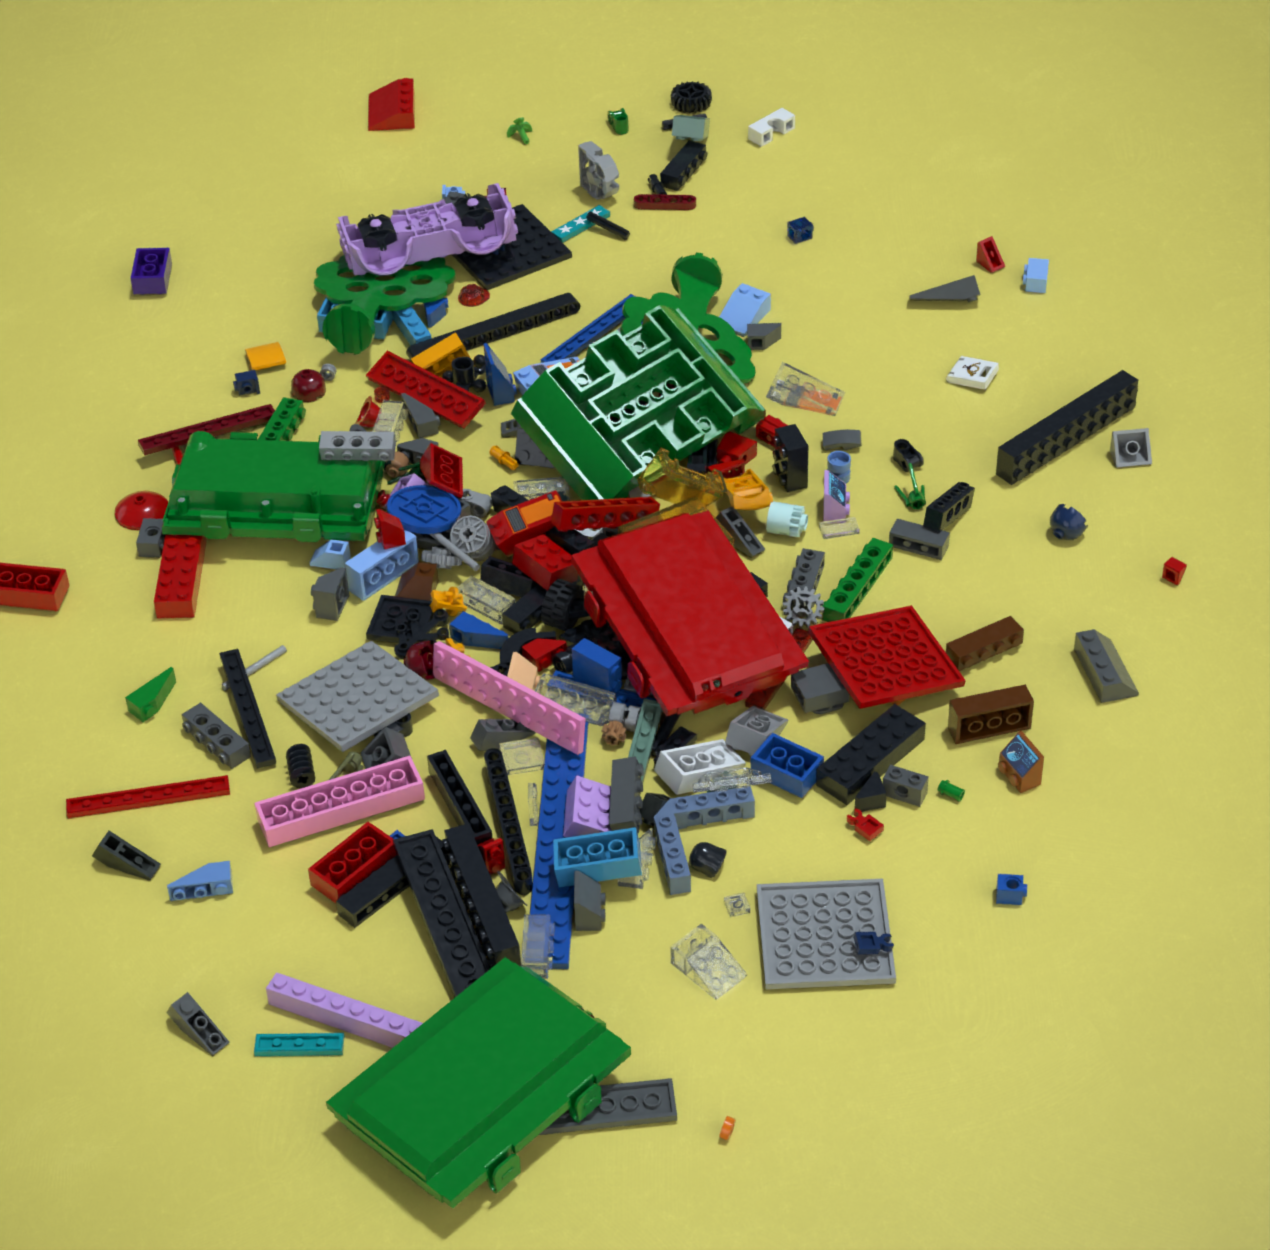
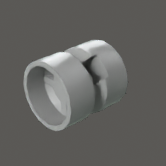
M614 702L610 710L609 722L619 721L627 731L635 732L641 707L630 705L627 708L626 704Z

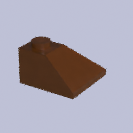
M418 562L401 575L395 596L432 601L431 592L436 590L439 581L437 564Z

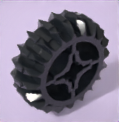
M699 81L681 82L680 85L677 84L676 87H673L671 91L672 105L678 111H683V113L702 112V110L710 107L712 101L711 89L704 83L700 84Z

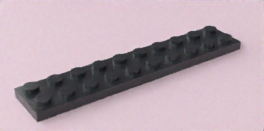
M433 829L394 839L393 846L455 998L491 968Z

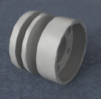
M472 515L464 516L452 526L450 533L451 543L474 561L485 560L495 551L496 542L488 525L480 518Z

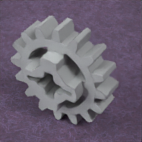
M432 547V550L422 551L421 560L437 564V568L452 569V566L462 565V560L447 548Z
M807 586L802 591L800 587H797V592L790 590L791 596H785L787 602H783V607L787 609L783 610V615H788L786 617L787 621L793 620V626L798 623L801 629L803 624H806L807 628H809L811 622L814 625L817 624L816 618L822 619L820 613L824 612V608L821 607L824 605V601L819 600L821 597L820 593L814 595L815 589L809 592ZM794 602L795 607L791 611V603ZM816 604V611L813 613L811 608ZM800 605H802L803 607L807 606V610H805L804 608L800 609Z

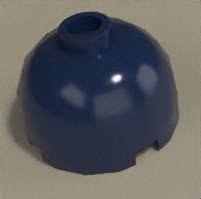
M1059 504L1050 516V526L1054 536L1065 540L1079 538L1088 527V525L1085 526L1084 524L1086 519L1073 507L1067 509L1064 507L1066 504Z

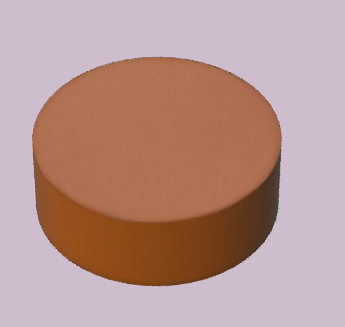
M726 1117L720 1132V1138L729 1140L735 1126V1118Z

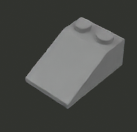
M752 706L730 722L725 744L730 745L735 750L748 752L752 756L772 733L781 734L788 723V719Z

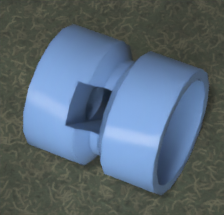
M844 451L831 452L827 457V470L846 484L850 480L851 456Z

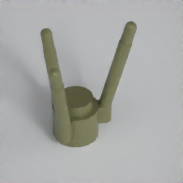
M349 752L343 763L329 780L336 778L343 769L350 773L362 770L364 766L361 765V755L357 752Z

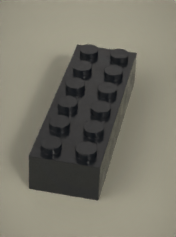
M894 704L816 769V786L845 805H848L855 799L874 771L878 772L881 777L887 772L890 765L894 766L925 740L926 723Z

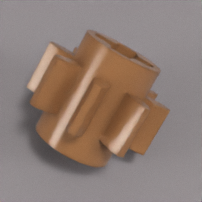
M610 721L608 725L604 724L601 730L603 732L602 738L609 745H618L620 741L624 742L626 738V728L619 721Z

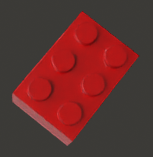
M544 534L514 546L512 564L547 591L557 579L571 583L578 579V573L571 562L572 555Z

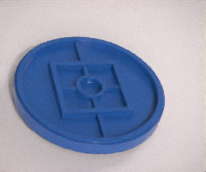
M415 485L405 487L392 494L387 502V513L399 518L406 531L419 534H434L452 528L461 517V504L453 494L438 487Z

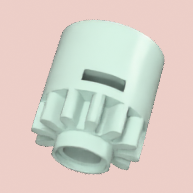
M775 501L771 502L767 516V532L800 537L802 531L806 530L808 515L805 514L804 510L805 507Z

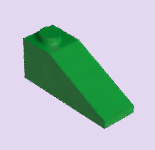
M168 668L126 696L128 711L142 722L158 713L176 684L174 668Z

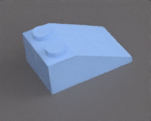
M742 283L732 293L719 317L728 322L736 334L745 337L747 335V324H757L771 310V294Z

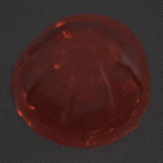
M468 284L460 290L458 300L464 306H479L490 298V293L476 284Z

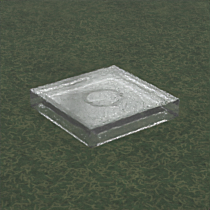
M539 737L499 743L507 775L544 769L545 761Z

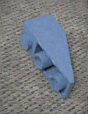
M230 861L208 863L168 884L167 889L170 901L233 893Z

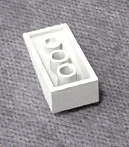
M721 739L660 751L654 771L678 795L693 792L715 781L725 770L732 773L744 767L746 762Z

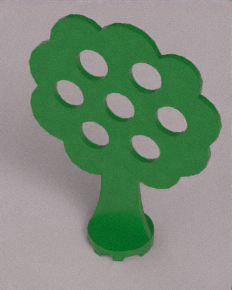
M696 252L695 255L684 258L682 256L675 262L671 281L674 289L679 293V298L672 294L658 292L653 294L651 299L631 297L624 303L622 312L625 320H623L620 327L622 336L640 327L645 313L659 305L673 309L679 308L697 331L699 328H704L715 334L717 337L716 341L708 340L705 337L704 339L716 353L724 354L732 361L733 365L728 367L742 383L752 381L756 374L755 366L750 360L752 352L748 344L735 334L734 329L728 322L718 316L706 314L710 299L721 287L723 276L717 261L713 257L710 259L703 256V253Z
M345 255L341 256L338 261L320 265L316 269L315 290L326 295L330 302L340 304L332 308L323 321L322 330L326 341L329 340L337 348V351L342 354L345 352L354 353V355L360 354L361 351L369 347L374 339V320L379 310H404L415 303H427L442 299L447 295L448 285L456 279L455 270L446 265L444 257H436L429 261H418L411 264L422 267L421 269L414 271L401 269L397 273L389 275L395 277L394 279L379 281L375 279L379 276L368 272L354 277L338 276L345 272H353L352 269L349 270ZM418 279H426L432 281L428 284L423 285L411 283L412 281ZM355 286H363L368 288L364 291L359 292L347 290L348 288ZM390 290L404 291L400 295L385 294V292Z

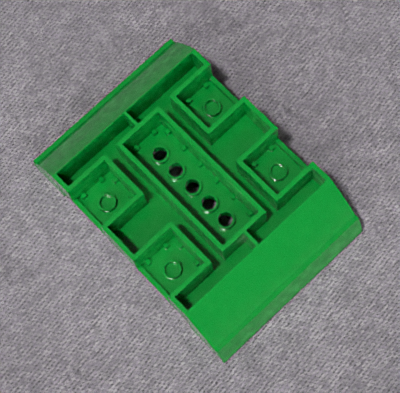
M659 305L645 313L642 325L622 336L618 330H615L590 344L586 357L565 369L559 362L545 370L522 397L516 401L511 415L581 500L628 498L629 491L732 429L739 435L766 417V410L679 308L673 309ZM673 384L675 388L669 389L666 385ZM658 392L661 394V397H655L652 393ZM638 401H646L647 405H640ZM624 409H631L633 413L628 414ZM617 417L619 421L613 422L610 418Z

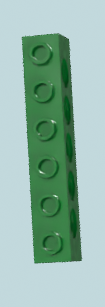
M872 538L868 544H865L863 552L857 555L855 563L848 568L845 577L840 579L837 588L832 590L830 598L824 601V605H822L824 608V621L832 622L847 619L853 615L893 557V544L876 538Z

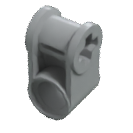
M463 489L462 499L470 504L471 515L478 518L485 517L493 506L492 498L487 494Z

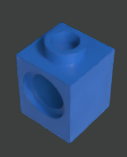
M998 874L996 904L1022 905L1023 897H1027V884H1023V875Z

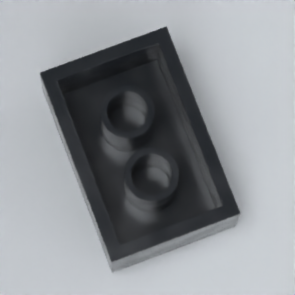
M796 424L776 428L775 436L773 437L775 450L772 452L774 474L779 477L780 485L784 486L787 492L807 488L809 450L807 442Z

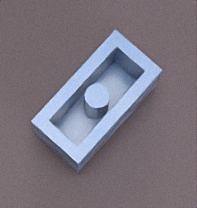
M1029 258L1028 265L1025 264L1023 275V285H1026V292L1046 293L1049 259Z

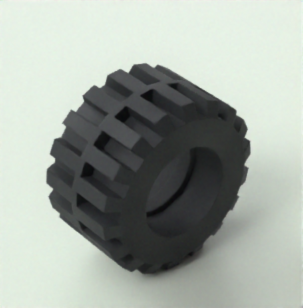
M562 579L554 581L543 600L541 609L542 622L563 631L572 628L579 618L570 619L569 610L575 599L585 598L583 587Z

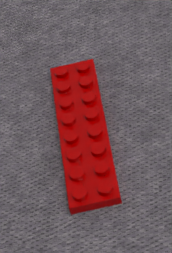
M388 350L366 374L368 380L399 396L402 393H406L431 408L434 414L463 429L486 404L484 399Z

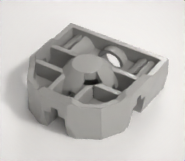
M592 141L578 145L580 186L588 191L587 193L596 200L605 199L616 194L619 190V184L614 180L619 177V172L612 157L609 154L603 155V150Z

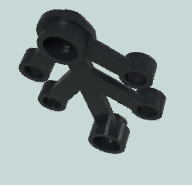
M444 609L436 610L433 614V619L421 630H419L418 626L420 622L419 614L416 612L409 613L408 622L411 624L412 638L408 641L406 640V624H397L395 628L396 634L399 637V643L395 646L394 652L399 659L404 660L409 647L413 644L430 641L429 644L431 645L436 643V640L448 639L449 630L447 628H440L436 633H429L436 626L448 624V613Z

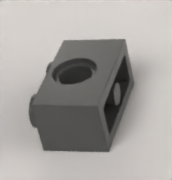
M143 518L136 542L139 557H161L166 535L162 533L163 519Z
M890 765L883 777L886 796L920 807L928 792L929 776Z

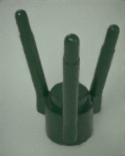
M419 461L415 464L399 468V471L411 470L387 483L390 485L399 481L400 478L411 474H416L424 481L427 479L420 469Z

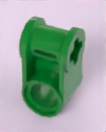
M624 108L613 112L611 110L608 111V120L617 134L628 133V115L625 113Z

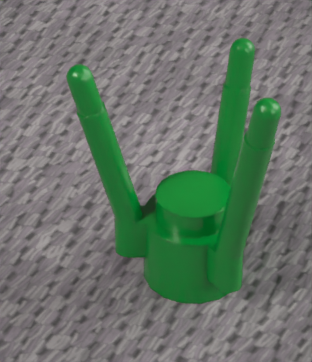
M909 463L908 466L914 490L910 492L907 498L897 485L894 488L903 498L907 507L911 506L912 509H921L926 505L925 486L921 485V492L918 491L912 464Z

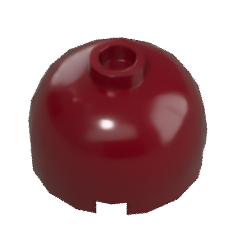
M312 369L299 371L291 381L292 396L297 397V400H302L303 402H314L320 395L322 398L326 393L323 376L318 371Z
M430 641L413 644L409 647L404 658V665L424 680L435 678L433 675L434 644L430 645Z

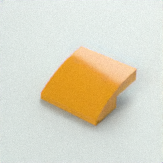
M279 342L245 349L252 370L286 364V359Z

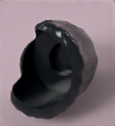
M700 842L692 849L689 861L695 870L712 878L721 868L727 850L708 842Z

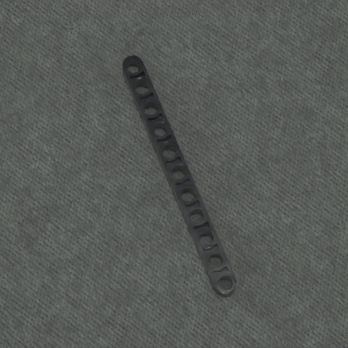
M564 293L416 343L407 349L406 354L411 360V358L455 332L465 349L470 350L482 346L484 343L488 344L573 315L580 310L581 305L571 293Z

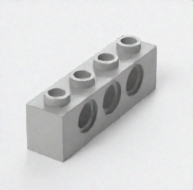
M321 431L319 444L321 460L387 461L394 460L396 440L394 432Z

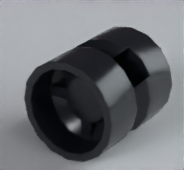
M578 643L568 646L565 652L560 651L552 656L555 670L567 674L573 673L572 648Z

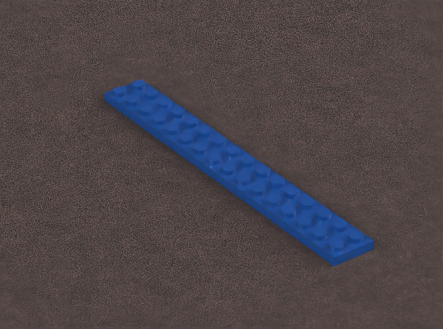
M580 715L586 718L584 747L581 754L577 755L549 739L546 742L525 962L528 968L569 969L574 911V885L558 886L554 871L553 840L567 838L563 836L567 790L576 775L583 778L585 775L589 715Z

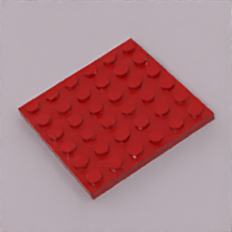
M912 605L812 625L808 628L809 635L859 709L965 686L966 680Z

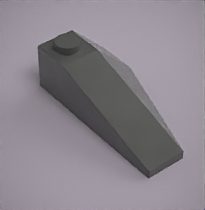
M975 275L909 295V300H967L969 303L978 300L977 297L980 296V291Z

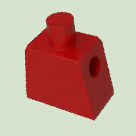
M730 431L724 435L717 448L718 464L743 459L746 465L757 456V441Z

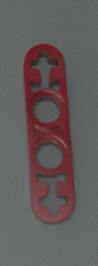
M639 194L634 197V207L650 210H692L696 208V197L693 195Z

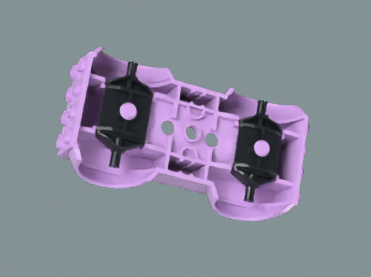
M499 183L488 185L487 198L481 194L471 196L467 193V195H464V198H458L454 205L452 203L446 204L445 199L431 204L393 210L391 218L383 214L376 217L374 214H369L368 218H362L356 225L349 223L348 216L338 217L339 223L336 224L338 234L340 235V246L348 263L349 270L352 269L354 275H364L368 272L377 276H389L397 273L406 264L411 265L418 261H429L436 257L443 258L450 254H461L464 251L476 255H486L496 251L503 243L508 244L515 241L516 234H518L517 225L514 224L513 220L516 219L515 211L512 209L507 195H505L504 188L501 189Z

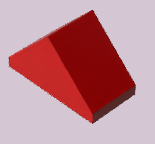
M993 236L977 243L976 262L990 273L1005 267Z

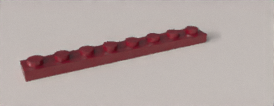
M271 404L234 413L138 439V446L144 456L186 445L190 435L197 431H204L215 437L269 422L275 409Z

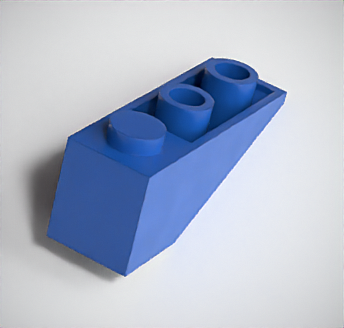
M464 611L449 624L450 638L465 646L501 649L509 638L508 634Z

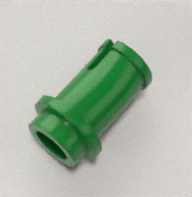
M942 780L938 786V791L941 795L945 794L957 801H961L965 794L964 789L951 784L949 780Z

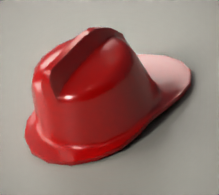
M371 396L363 403L355 424L372 428L379 423L382 409L372 402Z

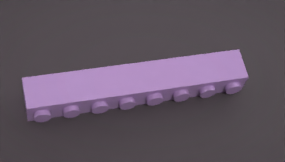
M277 972L266 987L269 1005L392 1048L423 1024Z

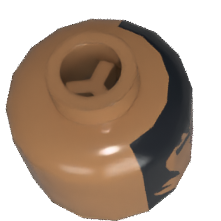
M395 452L394 460L385 461L384 471L393 478L404 475L407 470L399 471L398 469L408 466L409 459L404 453Z

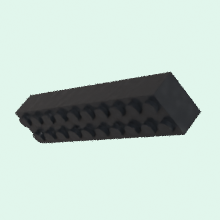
M1121 370L998 447L996 475L1010 485H1013L1025 476L1033 473L1036 469L1046 465L1055 457L1060 456L1063 452L1071 449L1074 445L1084 441L1101 428L1109 425L1112 421L1133 410L1136 406L1139 380L1126 371Z

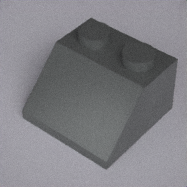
M342 567L320 576L315 585H312L311 596L314 599L313 609L315 610L316 618L339 620L350 596L346 568Z
M384 727L361 752L366 769L411 756L404 735L387 727Z
M575 871L574 908L576 931H601V922H606L605 909H602V905H606L605 893H601L600 883L580 871Z

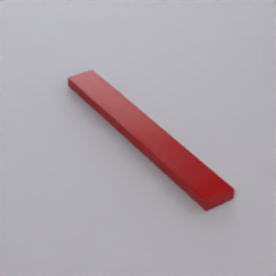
M225 775L66 799L67 817L75 818L230 795L229 777Z

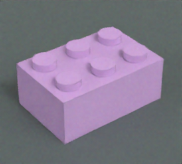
M576 775L567 790L564 837L611 831L609 825L611 786Z

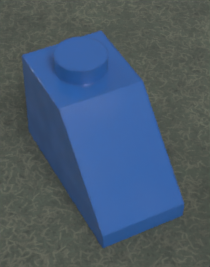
M443 297L437 301L424 303L428 328L433 327L446 316V308H449L447 298Z

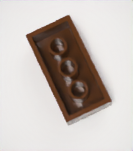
M1026 684L952 699L949 703L948 730L955 744L1031 729L1034 700Z

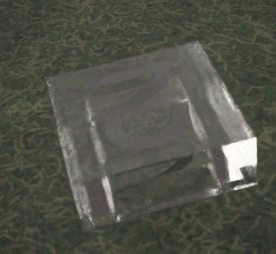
M744 892L724 897V903L730 917L750 913V905Z

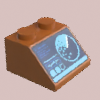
M1020 731L1000 752L998 768L1009 779L1011 785L1022 793L1041 785L1044 756L1028 737Z

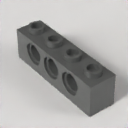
M201 702L182 714L183 729L187 733H191L198 743L205 745L211 754L214 753L222 764H226L233 769L251 757L249 743Z

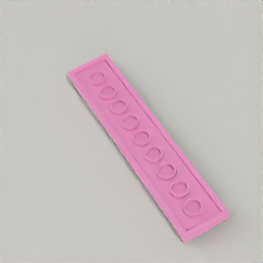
M440 641L434 643L433 675L436 679L513 719L517 723L521 722L522 725L577 755L583 752L586 718Z

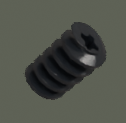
M295 744L286 752L290 782L297 788L313 785L316 778L311 759V750L306 744Z

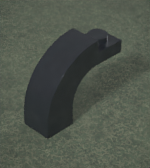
M535 627L515 633L501 647L500 664H506L510 667L513 652H517L522 656V646L537 638L556 640V632L536 633Z

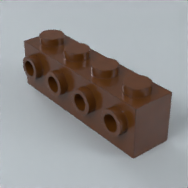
M1008 616L946 643V654L957 669L961 671L1019 646L1023 643L1024 629L1012 616Z

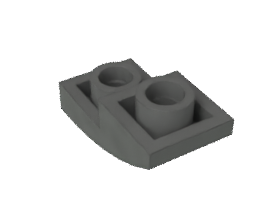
M846 429L824 432L823 447L825 451L841 446L844 450L862 446L861 431Z

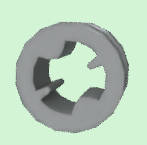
M328 363L322 365L320 374L326 381L333 380L337 372L335 366Z

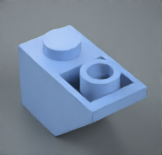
M329 540L315 550L310 566L330 569L345 568V563L351 559L349 542Z

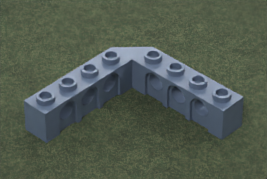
M751 786L671 798L654 816V834L670 895L691 892V874L679 829L700 824L707 825V823L727 822V820L737 818L747 819L755 817V799Z

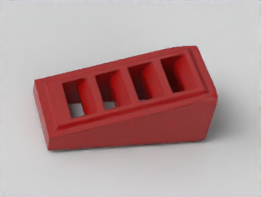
M740 459L708 466L707 480L713 487H717L716 475L726 479L739 477L745 473V461Z

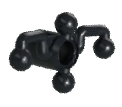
M480 354L476 355L473 360L464 356L455 358L451 363L452 371L447 370L442 375L443 379L467 391L473 387L475 391L483 392L487 386L483 379L475 380L478 375L486 373L485 358Z

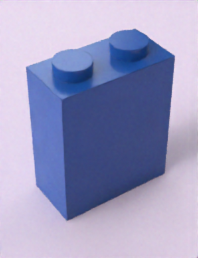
M585 638L572 648L574 678L609 697L620 690L622 686L620 657Z

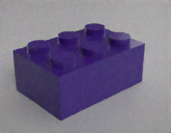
M169 247L136 249L130 278L133 294L167 293L172 268Z

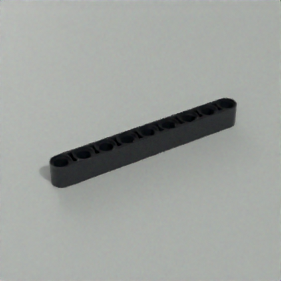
M491 748L484 753L485 770L512 882L516 893L527 895L533 889L532 871L503 755L499 749Z

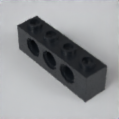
M965 482L956 483L927 506L923 527L940 533L971 508L975 488Z

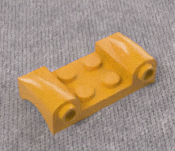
M747 469L743 475L726 479L716 475L717 489L721 494L726 493L729 496L730 504L734 509L759 510L769 507L770 503L773 502L772 493L769 492V488L751 469Z

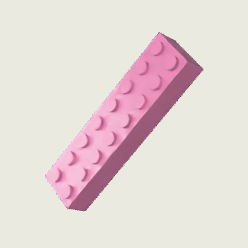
M407 756L258 801L254 804L257 820L268 847H272L425 800L423 781L411 756Z

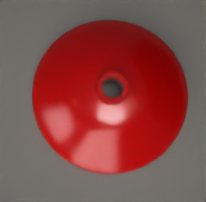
M137 491L125 496L118 502L115 507V518L121 526L127 529L140 530L143 518L163 519L168 501L163 495L153 491Z

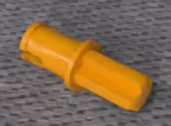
M497 445L491 447L489 451L491 456L495 457L501 465H506L511 470H516L519 463L510 456L509 452L503 451Z

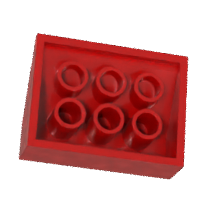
M413 78L397 79L369 94L368 131L415 128V90Z

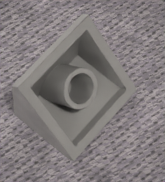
M1149 428L1112 432L1110 453L1116 468L1152 464Z

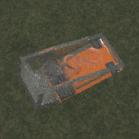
M782 362L766 397L781 405L835 416L845 392Z

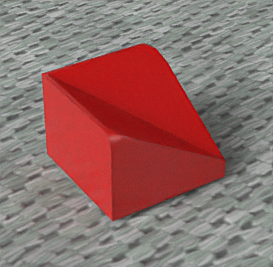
M1171 557L1164 563L1162 578L1178 586L1185 573L1187 564Z

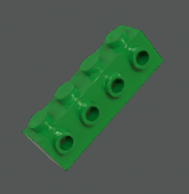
M283 397L258 440L290 441L293 433L298 429L300 421L306 415L303 401Z

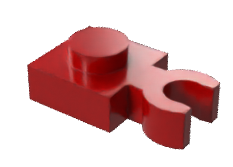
M854 809L855 817L847 815V823L855 826V831L868 841H871L884 831V824L870 814L866 817L862 816V812L859 809Z

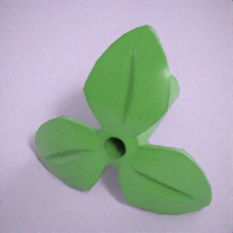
M524 117L513 121L514 125H510L507 137L512 136L517 130L524 144H528L530 141L526 132H532V127L528 122H523Z

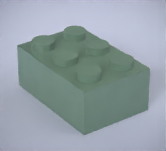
M676 115L673 118L672 136H676L675 139L685 140L690 137L691 141H702L708 137L710 118Z

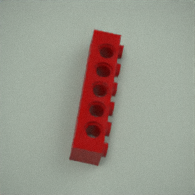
M652 497L554 502L551 523L559 531L563 532L571 529L583 531L588 528L599 530L605 527L616 529L622 526L627 528L639 525L645 526L657 522L660 503Z

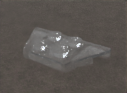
M746 767L707 772L698 779V783H693L692 786L693 793L712 790L725 792L728 788L736 787V789L741 790L747 789L750 785L772 783V779L769 773L762 775L761 771Z

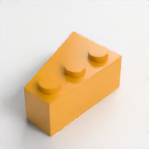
M455 332L411 358L415 365L442 377L445 371H452L451 363L455 358L463 356L470 358Z

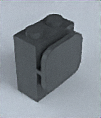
M829 663L791 674V689L805 713L825 714L839 710L844 706V703L849 702L850 694Z

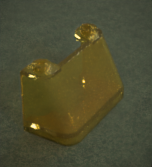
M660 448L637 479L640 490L644 494L671 502L691 512H699L722 498L727 492L721 471L713 469L712 472L708 471L706 475L680 466L678 459L671 460L668 457L669 451Z

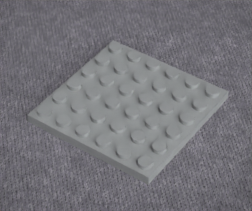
M373 641L365 643L363 646L349 652L347 655L276 694L277 701L342 752L439 696L437 688L411 669H408L407 666Z
M883 879L757 884L766 989L896 984L893 950L885 952L880 949L879 954L858 955L853 938L855 932H876L877 937H881V935L886 933L890 934Z

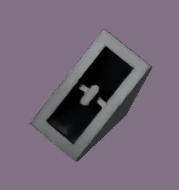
M874 771L856 795L855 809L863 812L886 807L887 793L878 772Z

